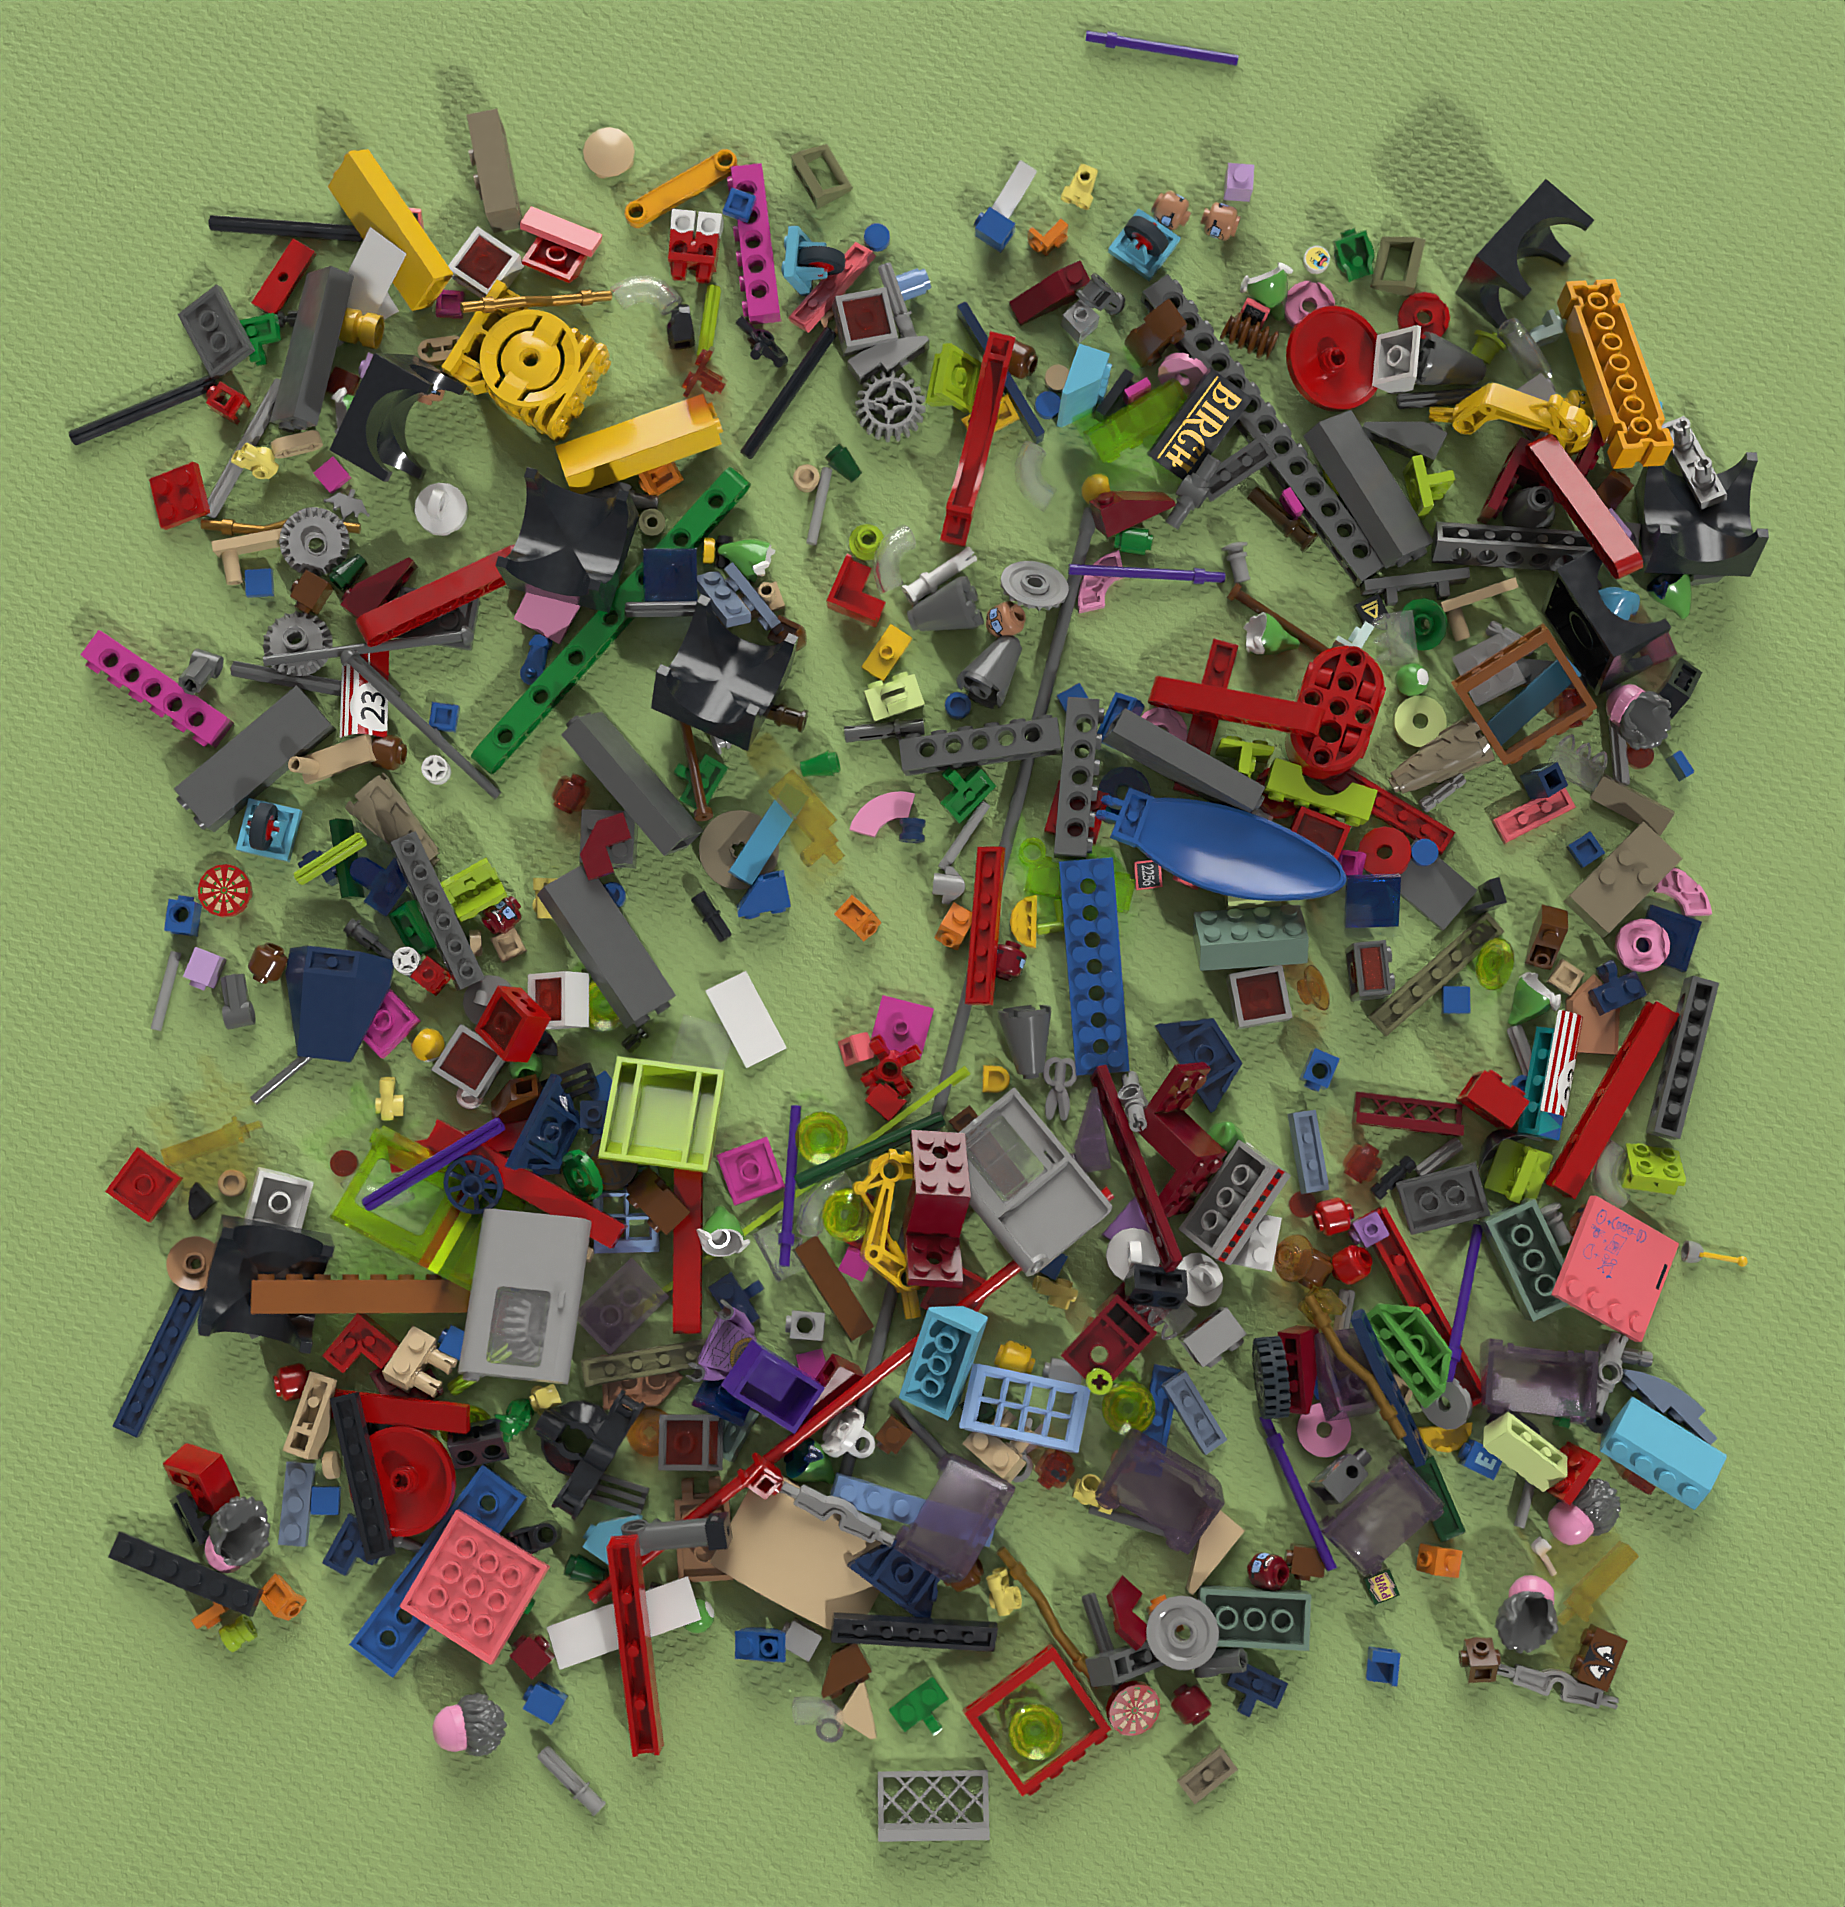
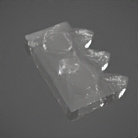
M1413 610L1385 613L1372 621L1371 625L1375 628L1387 630V632L1378 635L1373 641L1379 647L1389 648V650L1377 656L1375 660L1385 666L1419 663Z
M1568 735L1556 745L1547 763L1558 762L1566 780L1592 793L1606 769L1607 754L1605 751L1600 752L1590 760V743L1581 745L1574 752V735Z
M782 1220L752 1234L777 1283L804 1269L793 1252V1249L801 1245L803 1241L802 1238L796 1236L794 1237V1246H791L790 1267L779 1266L780 1245H778V1233H781Z
M1184 1302L1178 1310L1134 1305V1311L1137 1314L1151 1309L1148 1317V1324L1151 1327L1165 1322L1161 1333L1162 1340L1176 1337L1197 1315Z

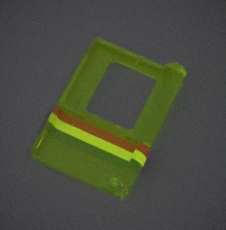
M384 1125L381 1129L375 1128L368 1141L372 1144L371 1149L334 1209L330 1219L471 1292L483 1213L468 1214L462 1212L447 1198L444 1190V1175L451 1163L423 1179L443 1190L445 1196L421 1235H415L356 1204L355 1199L379 1160L383 1159L405 1171H409L437 1154ZM457 1164L452 1169L453 1171L463 1176H466V1173L461 1165ZM449 1176L448 1187L461 1185L462 1181ZM488 1179L484 1180L486 1183H493ZM485 1188L484 1190L495 1199L497 1189ZM503 1189L500 1201L492 1209L523 1212L527 1201ZM462 1190L450 1193L457 1203H459L464 1195ZM478 1195L480 1209L490 1205L482 1195ZM468 1197L462 1207L474 1210L473 1197Z

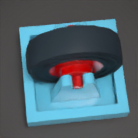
M1138 209L1108 248V253L1150 282L1178 245L1181 238L1144 211Z
M788 226V235L784 239L786 255L785 261L782 262V275L801 296H808L812 291L813 280L826 279L827 275H837L843 272L846 261L845 255L840 250L827 247V243L812 242L799 226Z
M249 798L236 850L290 862L303 811Z

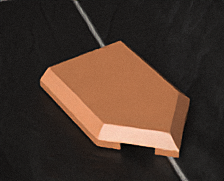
M1595 974L1587 979L1571 996L1566 998L1565 1011L1584 1017L1577 1053L1617 1055L1620 1008L1599 1016L1588 994L1590 990L1603 985Z
M678 1371L602 1384L603 1410L611 1408L622 1389L626 1391L627 1396L635 1401L646 1403L645 1407L659 1406L682 1380L683 1376Z

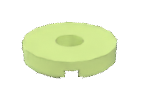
M1413 696L1406 699L1396 709L1393 716V729L1405 745L1412 748H1420L1438 737L1439 733L1446 729V714L1443 707L1436 700L1427 696ZM1417 715L1424 717L1427 723L1426 727L1423 729L1416 728L1413 724V718Z

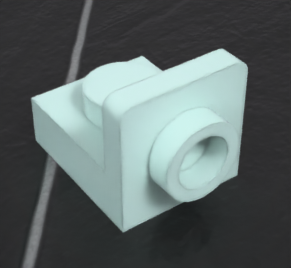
M1553 309L1548 310L1542 318L1544 325L1537 326L1530 331L1529 336L1524 342L1528 352L1557 341L1563 333L1562 320L1558 315L1556 316Z
M1365 621L1361 629L1357 626L1355 627L1348 639L1349 641L1337 636L1332 646H1356L1362 648L1374 626Z

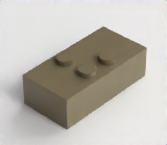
M498 109L467 114L473 149L469 150V156L472 166L476 165L478 174H473L476 189L479 191L481 201L483 200L485 214L492 231L497 233L520 228L522 214L506 132Z
M1643 821L1563 902L1603 938L1683 858Z

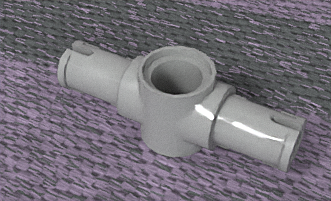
M1129 1071V1077H1127L1126 1073L1122 1075L1123 1087L1119 1090L1118 1097L1125 1109L1126 1116L1129 1117L1130 1129L1134 1132H1139L1140 1125L1142 1130L1147 1127L1144 1110L1149 1103L1143 1093V1088L1139 1085L1138 1074L1134 1071Z
M1616 1332L1611 1333L1605 1354L1601 1355L1599 1363L1593 1367L1591 1372L1593 1380L1591 1386L1593 1389L1585 1409L1590 1412L1593 1410V1413L1598 1415L1603 1414L1609 1393L1613 1392L1615 1384L1621 1380L1623 1375L1621 1367L1623 1361L1621 1357L1629 1338L1624 1335L1620 1337L1621 1334ZM1603 1367H1607L1611 1370V1380H1607L1603 1377Z

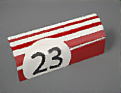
M389 651L359 654L383 678L389 681ZM342 665L340 738L352 734H368L385 738L387 736L388 700L351 665Z
M1563 1010L1558 1011L1540 1108L1541 1111L1558 1114L1565 1118L1584 1019L1581 1015Z

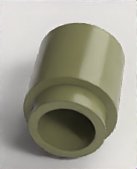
M648 509L640 514L638 527L645 535L654 536L663 531L665 518L660 511ZM654 517L657 520V525L649 527L647 524L648 518Z

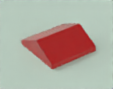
M537 236L522 259L521 264L570 283L579 277L588 256Z

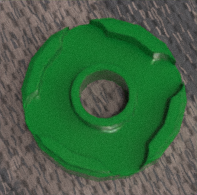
M579 1149L566 1153L562 1159L565 1162L562 1171L572 1192L576 1195L581 1194L583 1196L582 1200L585 1202L597 1199L602 1194L603 1184L598 1168L592 1159Z

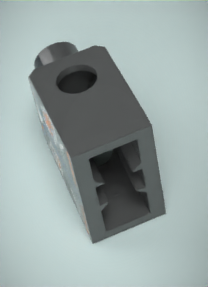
M1362 1447L1353 1455H1340L1309 1482L1308 1485L1325 1505L1341 1504L1369 1475L1364 1467L1372 1460V1457Z

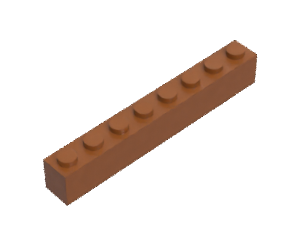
M258 1274V1280H252L251 1314L468 1313L473 1280H470V1274H453V1280H442V1276L438 1274H426L425 1280H414L415 1274H398V1280H387V1274H370V1280H359V1274H342V1280H331V1274H314V1280H303V1274H286V1280H275V1274Z

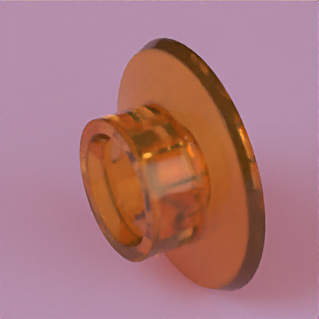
M1308 965L1304 971V978L1297 982L1299 997L1305 1005L1314 1004L1319 1010L1325 1011L1329 1008L1330 1004L1328 988L1320 971L1315 966Z
M1294 1234L1286 1237L1276 1246L1274 1266L1277 1274L1284 1281L1295 1282L1303 1278L1312 1265L1313 1248L1305 1236Z
M654 1407L643 1408L627 1434V1440L634 1451L648 1457L659 1455V1416L668 1415L665 1411ZM649 1426H652L654 1431H656V1435L651 1439L644 1434V1430Z

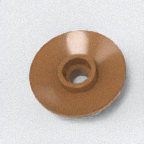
M191 1236L178 1241L172 1247L167 1257L166 1267L170 1279L177 1286L185 1290L195 1291L204 1289L215 1244L200 1236ZM199 1259L201 1262L200 1267L193 1269L192 1262Z

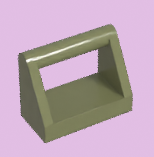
M828 144L802 150L791 156L792 167L817 209L853 189ZM823 156L840 186L823 190L808 163Z
M1382 237L1370 287L1405 297L1411 296L1415 288L1426 239L1418 237ZM1390 247L1410 252L1403 281H1382Z

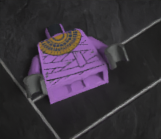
M725 1300L720 1301L724 1305L722 1311H713L717 1318L697 1359L698 1364L702 1366L690 1362L688 1365L694 1368L695 1371L692 1375H686V1378L694 1382L725 1379L751 1339L757 1342V1338L754 1335L755 1328L745 1313L735 1309Z

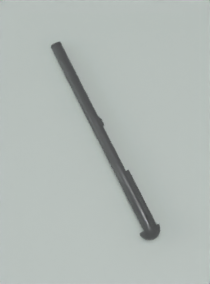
M462 626V631L457 633L449 632L393 639L374 647H368L366 643L266 655L263 656L264 666L341 657L342 652L350 648L357 650V654H366L462 641L467 646L472 643L474 633L468 626Z
M350 648L342 652L340 660L343 666L351 665L494 800L500 796L502 792L450 745L436 728L433 729L400 698L401 693L357 654V650Z

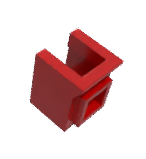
M220 381L217 386H211L206 394V404L208 407L236 425L240 422L235 415L240 406L244 405L247 408L251 406L250 401L245 395L240 394ZM226 394L230 395L231 397L225 406L220 404Z
M429 956L422 961L410 976L435 996L440 993L451 979L449 972Z
M875 1082L865 1092L868 1096L865 1102L888 1122L907 1103L904 1099H898L900 1095L887 1083L882 1085Z
M754 1452L752 1458L756 1467L748 1475L745 1470L740 1468L737 1473L742 1486L749 1488L766 1500L770 1495L774 1496L780 1491L784 1479L778 1467Z

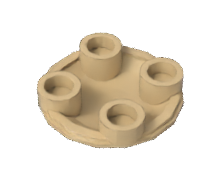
M611 127L599 129L592 133L585 142L583 149L585 163L599 178L618 176L627 169H630L634 163L635 152L633 142L620 129Z

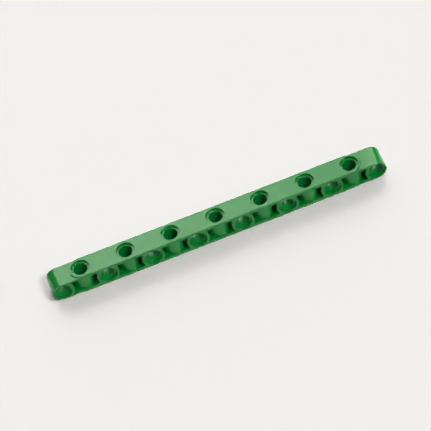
M731 466L728 467L616 590L610 612L598 610L472 752L471 758L490 775L496 773L635 619V617L625 616V604L627 602H650L704 542V537H708L749 490L751 483ZM713 499H721L723 501V504L718 508L710 506V502ZM685 537L688 539V543L683 547L675 545L678 538ZM645 576L653 577V582L648 586L640 584L641 579ZM609 615L618 616V621L615 624L608 625L605 623ZM574 654L583 655V660L579 664H572L570 660ZM539 693H547L548 699L546 702L538 704L535 702L536 696ZM511 732L513 734L510 742H500V737L503 733Z

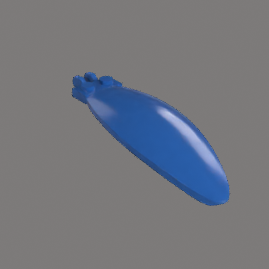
M1129 787L1124 801L1109 795H1104L1101 799L1102 804L1113 809H1120L1118 815L1101 809L1097 810L1095 815L1101 821L1115 824L1110 838L1132 847L1136 846L1147 857L1171 874L1195 886L1219 894L1263 901L1303 900L1332 894L1341 889L1346 883V874L1338 860L1318 845L1268 819L1229 806L1191 799L1154 798Z

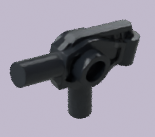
M743 316L736 321L735 324L748 336L747 340L751 344L750 349L752 350L750 356L753 360H758L763 355L771 359L777 368L788 363V357L774 342V336L769 331L759 328L755 329Z

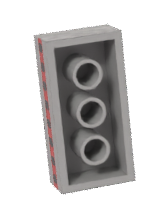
M1238 1140L1179 1230L1209 1255L1231 1266L1291 1175L1257 1149Z

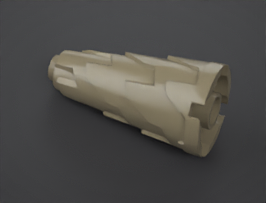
M1469 713L1461 717L1460 720L1441 731L1438 737L1420 747L1417 753L1390 773L1392 777L1388 781L1395 793L1400 791L1401 794L1434 782L1440 783L1459 773H1467L1494 761L1495 758L1485 736H1482L1479 730L1481 729Z
M382 773L381 777L379 775L354 795L358 799L355 804L349 801L345 806V810L350 815L355 816L388 845L391 841L416 831L432 867L439 863L440 859L438 856L440 853L437 851L439 848L423 830L419 820L412 813L404 798L385 773Z

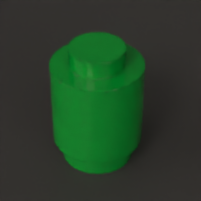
M1132 526L1116 534L1114 548H1119L1121 552L1145 555L1146 550L1151 551L1154 535L1149 534V529Z

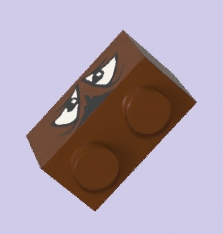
M1590 1623L1589 1628H1585L1581 1635L1580 1644L1582 1646L1579 1653L1575 1654L1571 1660L1570 1669L1572 1671L1570 1675L1608 1692L1628 1640Z

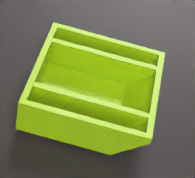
M617 1056L598 1158L708 1172L713 1157L725 1086L724 1070Z

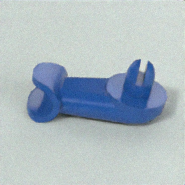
M534 635L529 641V646L531 647L520 670L521 679L528 685H532L545 671L548 650H551L553 641L544 635Z

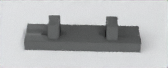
M1469 567L1366 579L1360 585L1361 596L1383 594L1385 606H1393L1398 602L1397 592L1435 588L1437 600L1448 599L1450 596L1449 586L1465 584L1470 578Z

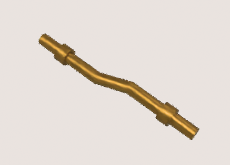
M579 290V293L519 296L493 299L491 296L481 297L478 301L461 302L460 307L462 313L476 311L493 313L496 309L517 307H551L572 304L589 306L593 302L612 301L611 290L596 292Z
M202 519L201 529L221 531L225 535H234V533L254 534L280 529L287 519L265 526L236 523L233 519H223L222 521ZM343 522L348 533H361V523Z
M1314 1294L1305 1298L1304 1301L1315 1318L1313 1322L1318 1330L1321 1329L1337 1359L1365 1382L1381 1410L1379 1411L1383 1421H1387L1397 1440L1406 1436L1407 1434L1396 1416L1398 1414L1393 1404H1389L1374 1375L1345 1351L1330 1325L1332 1321L1327 1312H1323Z
M1005 1546L1001 1547L996 1554L1008 1567V1573L1014 1580H1018L1034 1599L1053 1637L1073 1660L1072 1664L1078 1672H1083L1090 1681L1085 1661L1088 1657L1085 1653L1081 1654L1063 1632L1046 1597L1026 1574L1027 1569L1020 1561L1017 1562Z

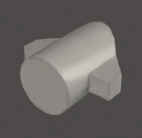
M946 866L945 874L934 873L932 894L943 895V904L951 903L964 892L965 882L953 867Z

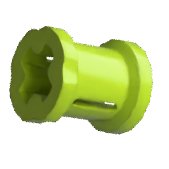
M1093 1369L1086 1376V1386L1094 1394L1104 1395L1112 1387V1378L1103 1369ZM1098 1374H1101V1377L1106 1380V1384H1102L1100 1389H1097L1096 1385L1091 1382L1092 1379H1097Z

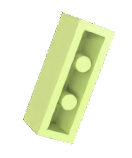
M1506 1412L1484 1427L1483 1447L1542 1492L1567 1477V1456L1511 1413Z

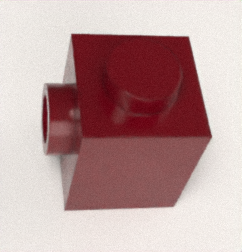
M534 1632L528 1638L523 1634L512 1645L515 1650L509 1655L531 1679L555 1657L549 1650V1642L541 1634L536 1636Z

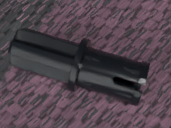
M703 891L694 896L691 902L694 903L703 917V924L707 923L718 942H723L730 938L732 933L719 915L721 911L716 910L706 892Z

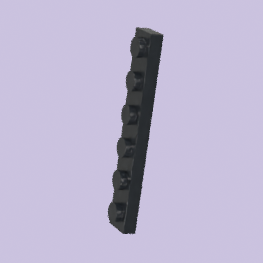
M359 1391L330 1398L366 1561L391 1556L396 1552Z
M121 1531L118 1532L108 1556L110 1559L249 1617L254 1616L264 1591Z
M834 1612L830 1638L831 1642L994 1652L998 1626L997 1622Z

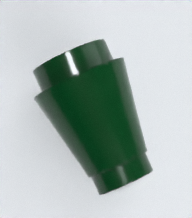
M838 444L825 456V459L828 461L827 465L851 483L863 473L848 448L843 447L841 444Z
M357 553L355 556L331 569L332 573L328 577L343 592L345 589L353 586L368 566V563Z
M570 1554L563 1575L569 1577L568 1580L599 1585L603 1581L606 1569L601 1568L580 1554H577V1556Z

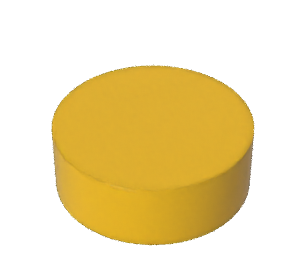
M704 537L703 564H712L714 562V538Z

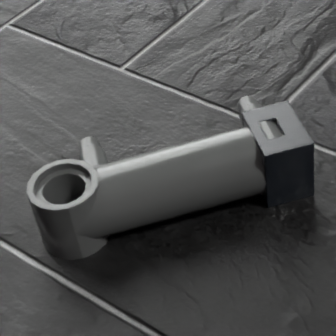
M729 1512L710 1513L708 1518L661 1522L660 1519H654L651 1523H648L646 1520H632L621 1526L622 1535H639L641 1556L651 1551L708 1546L709 1551L723 1550L729 1548L733 1538Z

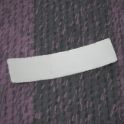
M1019 161L991 208L1009 219L1037 171L1023 161Z

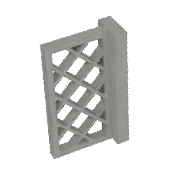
M988 1770L878 1772V1842L990 1840ZM944 1776H950L958 1784L948 1797L935 1786ZM954 1776L966 1777L960 1783ZM970 1776H982L983 1788L974 1797L963 1784ZM883 1777H895L903 1785L892 1798L884 1791ZM900 1777L911 1778L905 1783ZM915 1777H923L931 1785L920 1798L908 1787ZM928 1777L938 1778L932 1783ZM960 1787L972 1798L962 1811L949 1800ZM905 1788L917 1799L907 1812L894 1801ZM932 1788L945 1799L934 1812L922 1801ZM982 1793L983 1805L977 1800ZM884 1795L890 1800L885 1806ZM919 1802L931 1813L924 1823H916L908 1815ZM946 1802L959 1813L951 1823H944L936 1815ZM974 1802L983 1809V1822H971L964 1815V1812ZM893 1803L903 1813V1816L896 1823H884V1810ZM962 1816L967 1822L956 1821ZM906 1817L911 1823L901 1822ZM933 1817H935V1819H936L939 1823H928V1822H929Z

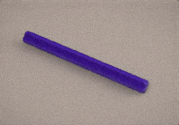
M494 1118L362 1198L361 1201L367 1211H372L505 1130L502 1120Z

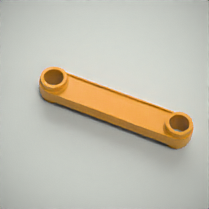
M722 149L635 201L630 202L625 209V217L628 224L634 228H642L649 222L725 178L732 176L731 167L738 165L735 154L728 149ZM724 160H729L732 162L728 166L720 165V163ZM633 212H643L638 218L631 217Z

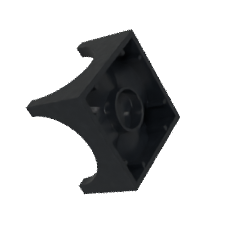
M1545 179L1478 252L1455 294L1498 331L1503 333L1511 322L1506 318L1501 309L1499 287L1512 292L1522 301L1532 290L1522 278L1517 260L1525 257H1544L1555 261L1563 267L1571 255L1557 241L1550 226L1568 224L1586 231L1592 225L1594 219L1550 181Z
M374 353L329 450L384 482L389 481L393 472L383 463L402 470L417 479H423L427 470L413 458L406 443L405 423L408 413L415 402L425 394L430 395L432 391L446 390L463 395L467 385L415 355Z
M1746 452L1744 457L1735 466L1716 474L1727 493V500L1702 510L1683 476L1670 472L1663 465L1643 467L1635 487L1638 522L1641 524L1640 539L1644 573L1751 577L1769 539L1768 529L1757 528L1753 532L1750 520V493L1754 471L1758 462L1757 452Z
M527 467L524 475L526 482V506L521 530L510 554L506 558L498 556L495 565L510 589L609 613L639 519V513L630 492L619 489L617 496L613 498L585 496L564 489L547 480L537 469Z
M1591 550L1556 569L1541 612L1577 667L1580 668L1595 695L1598 696L1652 667L1653 661L1649 655L1639 658L1632 657L1649 643L1669 632L1671 626L1666 618L1653 623H1634L1615 615L1605 605L1599 594L1602 584L1598 580V573L1603 562L1595 551Z
M701 594L697 600L687 634L669 667L660 664L656 671L651 709L748 751L791 673L799 637L788 633L783 642L771 646L745 641L731 633L719 622L712 610L711 598Z
M221 1214L197 1320L198 1335L210 1337L211 1334L218 1332L259 1335L287 1343L301 1353L310 1354L313 1344L312 1336L315 1313L251 1314L252 1280H258V1274H275V1280H286V1274H303V1280H314V1274L325 1273L330 1257H333L335 1246L331 1234Z

